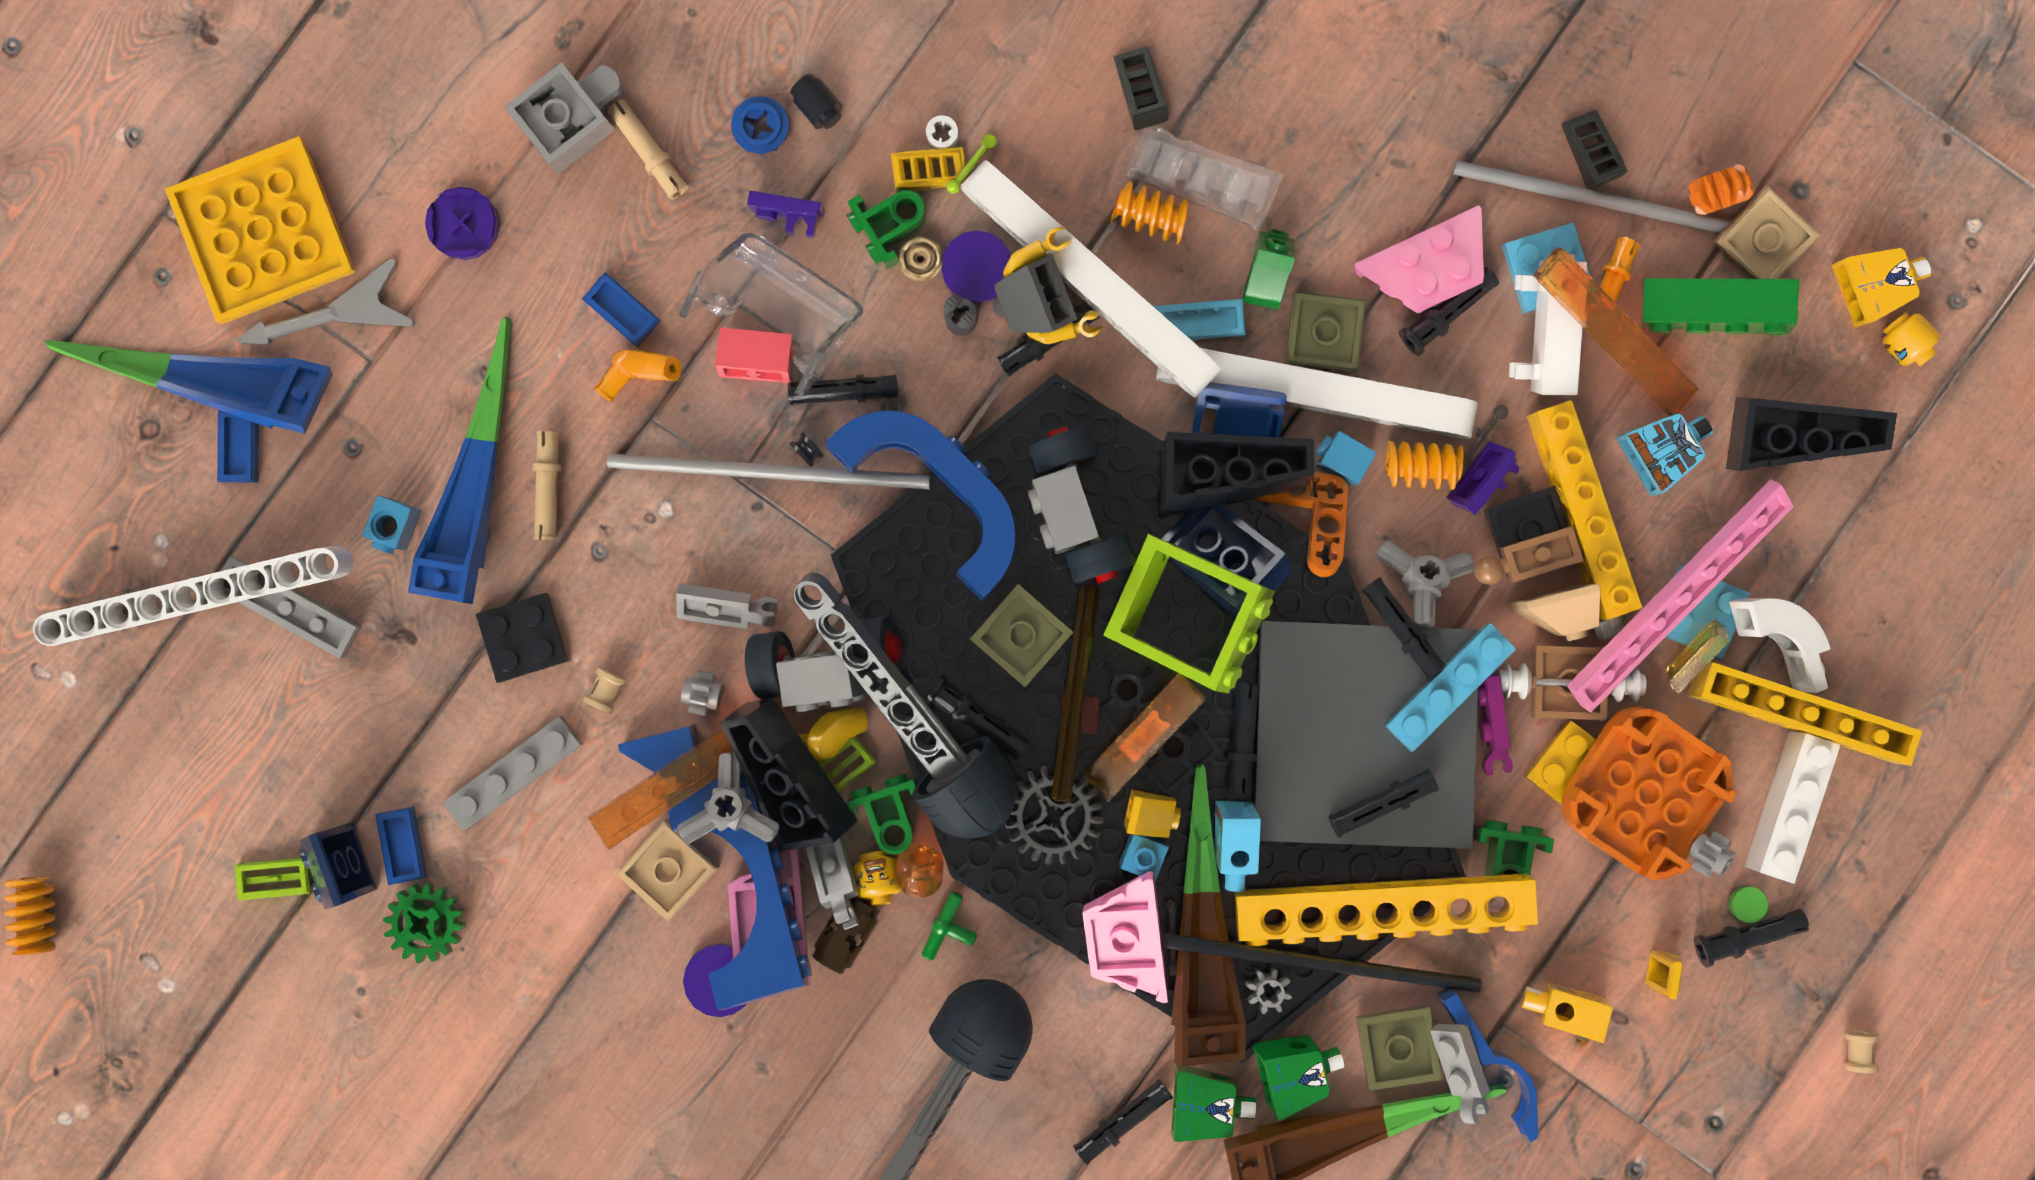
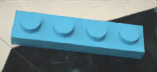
M1486 623L1446 663L1447 666L1434 675L1384 726L1410 752H1413L1516 648L1491 623Z

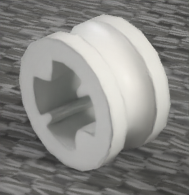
M938 115L928 122L926 136L929 145L933 149L953 148L958 141V127L951 117ZM942 125L943 129L948 126L951 129L948 132L949 140L942 142V138L939 141L935 140V128Z

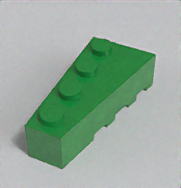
M1644 278L1642 284L1641 328H1649V333L1667 334L1671 333L1672 329L1687 330L1689 334H1708L1710 331H1717L1731 335L1747 333L1788 335L1796 326L1798 319L1799 279Z

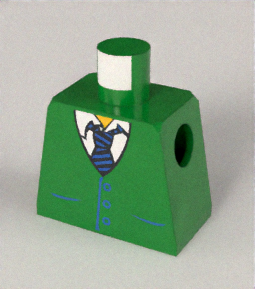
M1299 1035L1252 1044L1266 1104L1278 1121L1326 1098L1330 1093L1326 1074L1344 1068L1343 1058L1337 1047L1321 1052L1309 1035Z
M1176 1064L1171 1135L1174 1142L1233 1136L1234 1118L1255 1119L1256 1098L1236 1096V1083L1232 1077Z

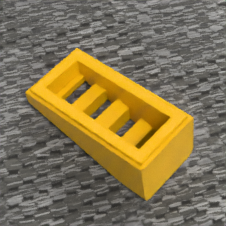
M963 147L891 153L896 193L903 190L916 192L947 187V183L950 180H955L965 167ZM954 158L956 176L949 177L946 159ZM939 160L942 177L934 178L932 161ZM925 162L927 178L920 179L918 163ZM911 164L913 178L911 180L905 179L904 165Z
M1651 950L1645 984L1662 995L1677 1000L1683 969L1680 956L1675 953Z

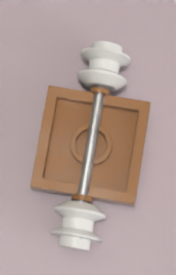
M1533 645L1532 674L1525 663H1522L1518 670H1512L1510 664L1505 663L1503 670L1497 671L1496 675H1500L1504 699H1508L1511 692H1518L1520 699H1525L1532 689V718L1607 720L1608 696L1592 712H1589L1579 704L1567 687L1575 676L1604 647ZM1636 666L1611 692V695L1616 702H1621L1624 695H1629L1632 702H1638L1640 696L1645 695L1646 676L1641 674Z

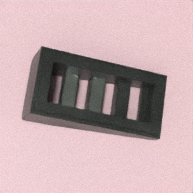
M1148 46L1114 56V62L1134 130H1140L1168 121L1167 105ZM1145 63V68L1126 73L1125 68ZM1149 77V81L1130 86V82ZM1153 91V95L1147 96L1137 100L1134 99L1135 96H1139Z
M1597 110L1561 124L1587 189H1593L1618 179L1628 172ZM1591 123L1593 130L1580 135L1577 134L1576 128ZM1596 136L1598 143L1584 147L1582 141ZM1601 149L1603 156L1591 160L1588 154ZM1606 162L1609 168L1597 172L1595 166Z

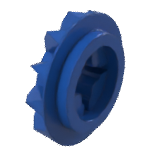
M763 96L752 97L743 101L736 108L731 120L732 134L736 142L748 153L752 152L763 156L765 153L777 151L778 147L787 140L788 128L790 126L788 117L783 107L775 100ZM766 116V124L773 133L761 131L755 138V128L747 120L760 122Z

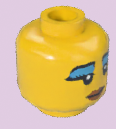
M1906 312L1882 331L1886 335L1882 340L1883 347L1901 366H1909L1913 362L1921 366L1938 353L1934 346L1940 341L1941 335L1920 313L1910 316Z

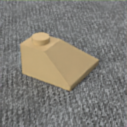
M1599 584L1576 585L1509 602V607L1513 612L1554 636L1566 635L1567 641L1589 636L1588 629L1599 627L1600 588Z

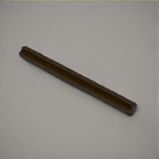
M1081 585L1079 589L1051 794L1053 800L1069 802L1072 796L1099 588L1093 585Z

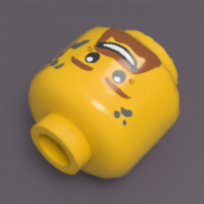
M875 851L860 855V861L855 863L852 868L859 892L857 897L862 900H870L871 906L892 903L891 896L898 894L903 887L899 862L895 857L888 856V853L885 851Z

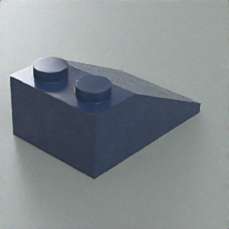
M1221 504L1188 510L1162 538L1274 591L1293 571L1286 553ZM1169 557L1219 605L1237 617L1247 592Z
M353 822L311 834L300 840L302 862L307 868H310L314 879L312 885L313 893L320 903L322 902L324 909L341 905L377 890Z

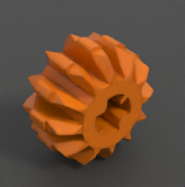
M1741 164L1695 179L1688 185L1691 205H1694L1697 214L1705 215L1749 200L1755 194L1751 174L1748 173L1747 167Z

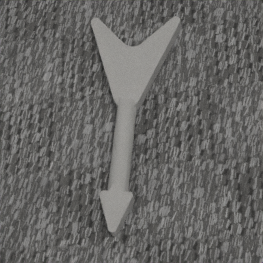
M390 259L334 300L327 308L270 325L259 322L238 337L237 341L242 344L271 345V339L331 321L413 327L415 321L385 306L381 302V293L398 265L396 261Z

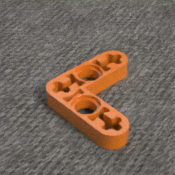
M1314 472V476L1304 489L1305 492L1301 495L1283 492L1253 498L1261 502L1312 509L1307 556L1308 567L1311 572L1320 577H1329L1338 571L1344 555L1349 493L1348 485L1344 479L1334 474ZM1313 484H1316V487L1314 489L1316 493L1314 497H1311L1309 495L1311 493ZM1327 487L1333 488V492L1336 494L1334 499L1328 498V492H1325ZM1322 518H1330L1335 521L1338 530L1334 533L1323 532L1319 527L1318 521ZM1324 544H1330L1328 548V559L1331 560L1329 565H1324L1322 559L1319 558L1324 549Z

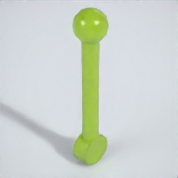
M987 134L983 137L981 141L982 146L956 179L950 180L947 183V191L949 193H958L960 191V184L985 152L995 147L997 140L994 135Z

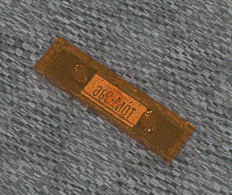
M1178 673L1082 777L1088 778V783L1093 788H1096L1107 801H1110L1205 701L1206 697Z

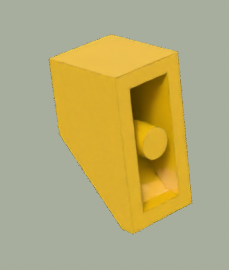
M1131 789L1124 821L1126 832L1134 835L1169 838L1170 830H1177L1181 808H1176V800L1172 797Z

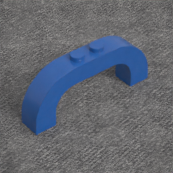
M877 411L849 421L825 442L826 449L851 474L871 455L884 449H902L920 459L972 510L981 527L982 536L979 549L957 571L956 576L981 601L999 584L1011 562L1014 551L1015 525L1013 516L1004 496L989 480L992 476L991 473L979 461L972 463L963 454L966 450L955 437L950 435L946 438L933 425L917 416L899 411Z

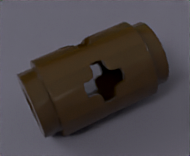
M857 896L849 900L859 925L845 930L842 923H835L839 928L838 931L833 933L831 924L835 919L832 914L814 944L815 951L812 957L823 966L839 974H843L846 968H851L879 922L877 917L881 911L876 906H871L869 901L859 899ZM860 934L862 942L856 946L857 942L854 940V937Z

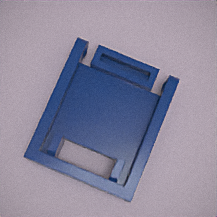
M1210 382L1197 396L1191 433H1204L1200 432L1205 406L1206 408L1217 410L1213 434L1280 437L1284 408L1279 405L1286 404L1287 395L1278 391Z

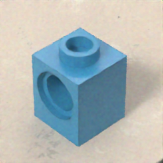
M1338 431L1333 434L1332 438L1326 435L1315 453L1320 456L1316 466L1330 474L1340 476L1347 484L1356 486L1362 480L1377 452Z
M377 495L362 536L373 540L371 547L392 554L394 549L407 550L422 510L389 497ZM393 517L397 522V530L393 535L388 536L385 532V523L389 518Z
M1130 834L1119 861L1120 868L1139 876L1147 872H1154L1156 882L1169 847L1165 841L1155 837Z

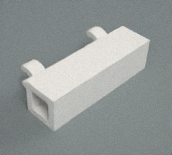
M1552 254V261L1539 260L1538 275H1515L1514 290L1537 291L1532 363L1510 362L1509 377H1514V379H1531L1530 391L1541 395H1577L1587 262L1574 261L1575 254Z

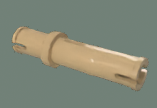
M621 99L618 101L619 109L615 103L612 104L607 110L608 115L612 117L646 164L645 170L649 176L654 175L670 200L678 198L677 191L680 195L684 194L689 186L671 164L672 158L667 152H662L628 105L627 100Z
M536 431V463L532 464V471H536L533 540H557L558 472H562V465L558 464L560 432Z

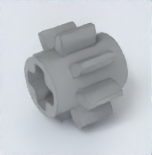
M699 670L696 672L695 678L686 677L681 694V703L690 704L688 713L705 716L708 715L709 709L718 710L723 694V684L715 682L716 674Z
M1717 831L1713 832L1711 838L1704 833L1700 834L1688 853V856L1695 860L1692 864L1693 869L1708 878L1713 871L1722 876L1736 855L1735 852L1729 849L1732 844L1731 840Z
M1273 966L1269 973H1262L1258 968L1255 969L1257 975L1253 982H1245L1246 986L1254 992L1249 995L1247 1000L1250 1004L1260 1001V1011L1262 1014L1267 1012L1268 1007H1275L1277 1011L1282 1012V1007L1280 1006L1284 999H1292L1290 993L1283 988L1290 983V980L1287 976L1277 979V969ZM1267 983L1273 987L1274 994L1270 997L1264 993L1263 986Z

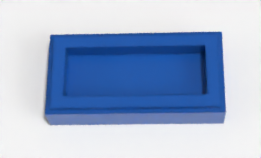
M606 272L582 298L584 302L637 348L661 322L659 318Z
M218 410L217 482L258 483L259 424Z
M415 807L375 814L388 885L426 878L427 872Z

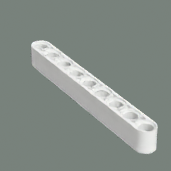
M984 160L960 186L961 190L973 203L1023 247L1038 239L1042 242L1046 239V235L1051 229L1062 227L987 160ZM1066 229L1058 231L1055 234V241L1062 245L1064 242L1072 240L1071 244L1067 248L1058 251L1050 249L1046 254H1053L1063 283L1090 307L1099 312V315L1181 388L1196 398L1221 371L1217 363Z
M1201 348L1221 369L1211 381L1214 383L1283 392L1287 395L1285 406L1453 438L1471 439L1478 405V402L1474 400ZM1159 367L1157 368L1156 380L1178 385Z
M340 545L316 548L46 613L35 620L33 633L35 638L46 646L73 642L341 578L352 570L353 557L349 550ZM328 554L334 560L333 571H330L326 566ZM293 563H295L300 570V575L298 579H296L292 574L291 568ZM259 571L265 577L264 587L258 582L257 576ZM225 580H227L231 586L230 595H228L224 590ZM191 588L196 593V603L190 597ZM157 597L162 601V610L157 606ZM124 605L128 609V619L125 617L123 613ZM90 614H92L95 619L94 626L90 622ZM57 622L61 626V633L57 630Z

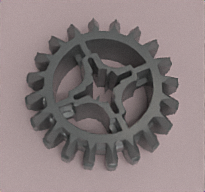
M1041 766L1043 778L1037 779L1035 773L1029 771L1027 776L1031 782L1030 785L1027 786L1022 780L1016 782L1017 788L1022 791V794L1016 795L1015 802L1017 805L1013 807L1010 814L1015 815V818L1007 820L1005 827L1010 829L1018 828V831L1010 836V840L1012 842H1016L1021 838L1025 840L1019 847V851L1022 854L1030 846L1033 847L1034 850L1031 856L1033 861H1037L1040 853L1044 852L1046 853L1045 862L1047 865L1052 864V854H1059L1060 863L1066 864L1065 852L1070 850L1073 857L1078 859L1080 858V852L1076 846L1081 844L1086 850L1092 848L1091 843L1085 838L1086 835L1093 838L1099 837V831L1091 827V823L1102 824L1103 817L1092 815V811L1102 809V802L1095 801L1090 803L1089 799L1095 797L1098 792L1096 788H1090L1084 792L1083 788L1089 781L1085 776L1077 784L1073 782L1072 792L1076 796L1072 797L1069 802L1053 800L1044 787L1053 785L1054 776H1048L1047 766ZM1035 793L1041 805V811L1031 822L1025 824L1023 809L1028 798ZM1044 799L1047 800L1049 806H1055V810L1057 807L1062 810L1064 809L1060 814L1063 830H1061L1058 823L1053 824L1052 820L1050 823L1044 820L1047 816V804ZM1083 805V824L1076 835L1072 836L1066 820L1076 808ZM1051 829L1057 833L1063 842L1056 844L1045 843L1035 838L1032 834L1036 831Z

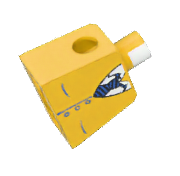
M1903 248L1851 256L1832 264L1854 328L1874 322L1919 297L1920 291L1917 281L1928 278L1931 275V268L1926 258L1920 257L1909 261Z
M1548 983L1546 992L1526 986L1521 1003V1008L1539 1012V1018L1544 1025L1601 1043L1605 1041L1613 1006L1605 997L1553 983ZM1560 1003H1567L1568 1007L1564 1012H1556V1007Z

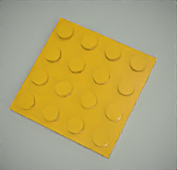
M300 136L165 188L215 320L221 325L356 273L306 142Z

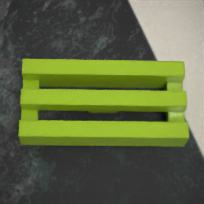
M857 736L848 739L834 757L818 762L820 767L823 768L849 746L853 745L855 747V752L826 774L831 780L857 758L863 757L865 762L834 786L838 792L877 762L858 740Z
M301 857L234 864L237 901L313 893L310 879L313 876L309 868L303 864ZM299 866L300 872L245 877L244 871ZM291 880L301 881V886L246 891V885Z

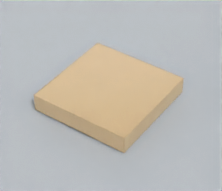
M1764 186L1713 242L1752 279H1779L1820 234L1769 186Z
M665 819L615 874L665 920L670 922L719 866L693 843L687 844L681 838L679 832L672 830L671 823Z

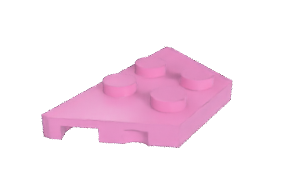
M1478 205L1355 263V274L1360 278L1365 276L1380 285L1382 292L1390 297L1400 299L1403 305L1417 314L1483 283L1481 207Z
M799 849L786 850L781 852L784 869L779 871L782 883H788L791 889L793 904L788 905L792 919L797 918L801 927L803 939L798 941L801 955L806 954L808 957ZM751 872L727 885L733 959L746 944L755 922L757 901ZM809 976L807 977L809 985H811Z
M1147 872L1084 905L1083 920L1091 977L1107 983H1117L1121 988L1134 993L1138 988L1156 995V1001L1168 1003V987L1154 872Z

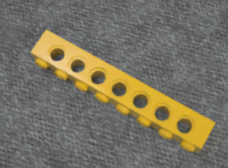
M1529 874L1250 889L1234 892L1237 935L1239 941H1246V945L1251 946L1267 945L1270 939H1283V943L1299 944L1305 942V937H1319L1320 941L1335 942L1342 940V935H1356L1357 939L1372 940L1379 938V933H1393L1394 937L1408 938L1416 936V931L1429 930L1431 935L1444 936L1453 934V929L1467 928L1469 933L1479 934L1490 932V927L1504 926L1506 931L1527 930V925L1538 924L1536 880ZM1496 896L1504 898V905L1500 911L1495 913L1488 912V903L1492 898ZM1463 898L1467 900V908L1463 913L1459 915L1451 914L1450 907L1456 899ZM1423 900L1429 901L1430 910L1425 916L1416 917L1413 915V908L1416 903ZM1382 903H1391L1394 907L1391 916L1386 919L1377 918V907ZM1354 905L1357 907V913L1352 920L1342 921L1338 918L1339 911L1343 906ZM1308 907L1320 909V916L1313 923H1306L1301 920L1303 911ZM1279 909L1284 913L1283 919L1279 924L1269 925L1264 922V917L1269 910Z

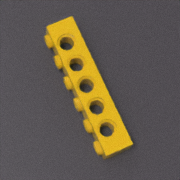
M1572 400L1526 416L1550 487H1556L1569 527L1573 526L1584 560L1576 563L1583 585L1599 584V620H1609L1641 609L1642 605Z
M1709 662L1691 680L1687 696L1796 732L1807 733L1891 763L1912 766L1923 732L1714 662Z

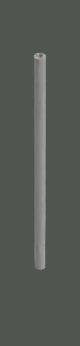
M1458 160L1455 161L1452 171L1453 175L1721 233L1732 222L1731 220L1700 215L1690 211Z
M610 453L607 457L608 468L916 489H930L931 475L865 470H856L851 474L847 469Z

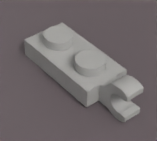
M682 583L679 584L676 593L677 619L741 629H748L750 622L765 627H772L774 625V613H777L778 610L777 599L764 597L751 602V594Z
M843 835L835 843L806 847L820 904L826 909L833 908L836 923H842L845 930L859 925L849 900L858 896L859 892Z
M1437 1023L1430 1030L1451 1094L1461 1096L1460 1116L1464 1123L1477 1124L1479 1121L1476 1113L1487 1114L1489 1112L1488 1104L1483 1096L1490 1090L1467 1025Z

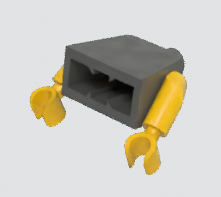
M1065 227L1051 229L1047 233L1046 239L1042 242L1038 239L1015 251L1003 270L1004 279L997 282L994 288L997 294L993 301L995 313L1000 317H1006L1009 327L1014 333H1026L1029 337L1043 344H1052L1076 338L1077 333H1082L1086 337H1093L1103 327L1092 328L1087 324L1086 320H1092L1099 316L1100 313L1095 310L1088 311L1080 322L1073 323L1077 317L1053 254H1046L1050 249L1058 251L1067 248L1071 244L1072 240L1066 241L1062 245L1055 241V234L1065 229Z

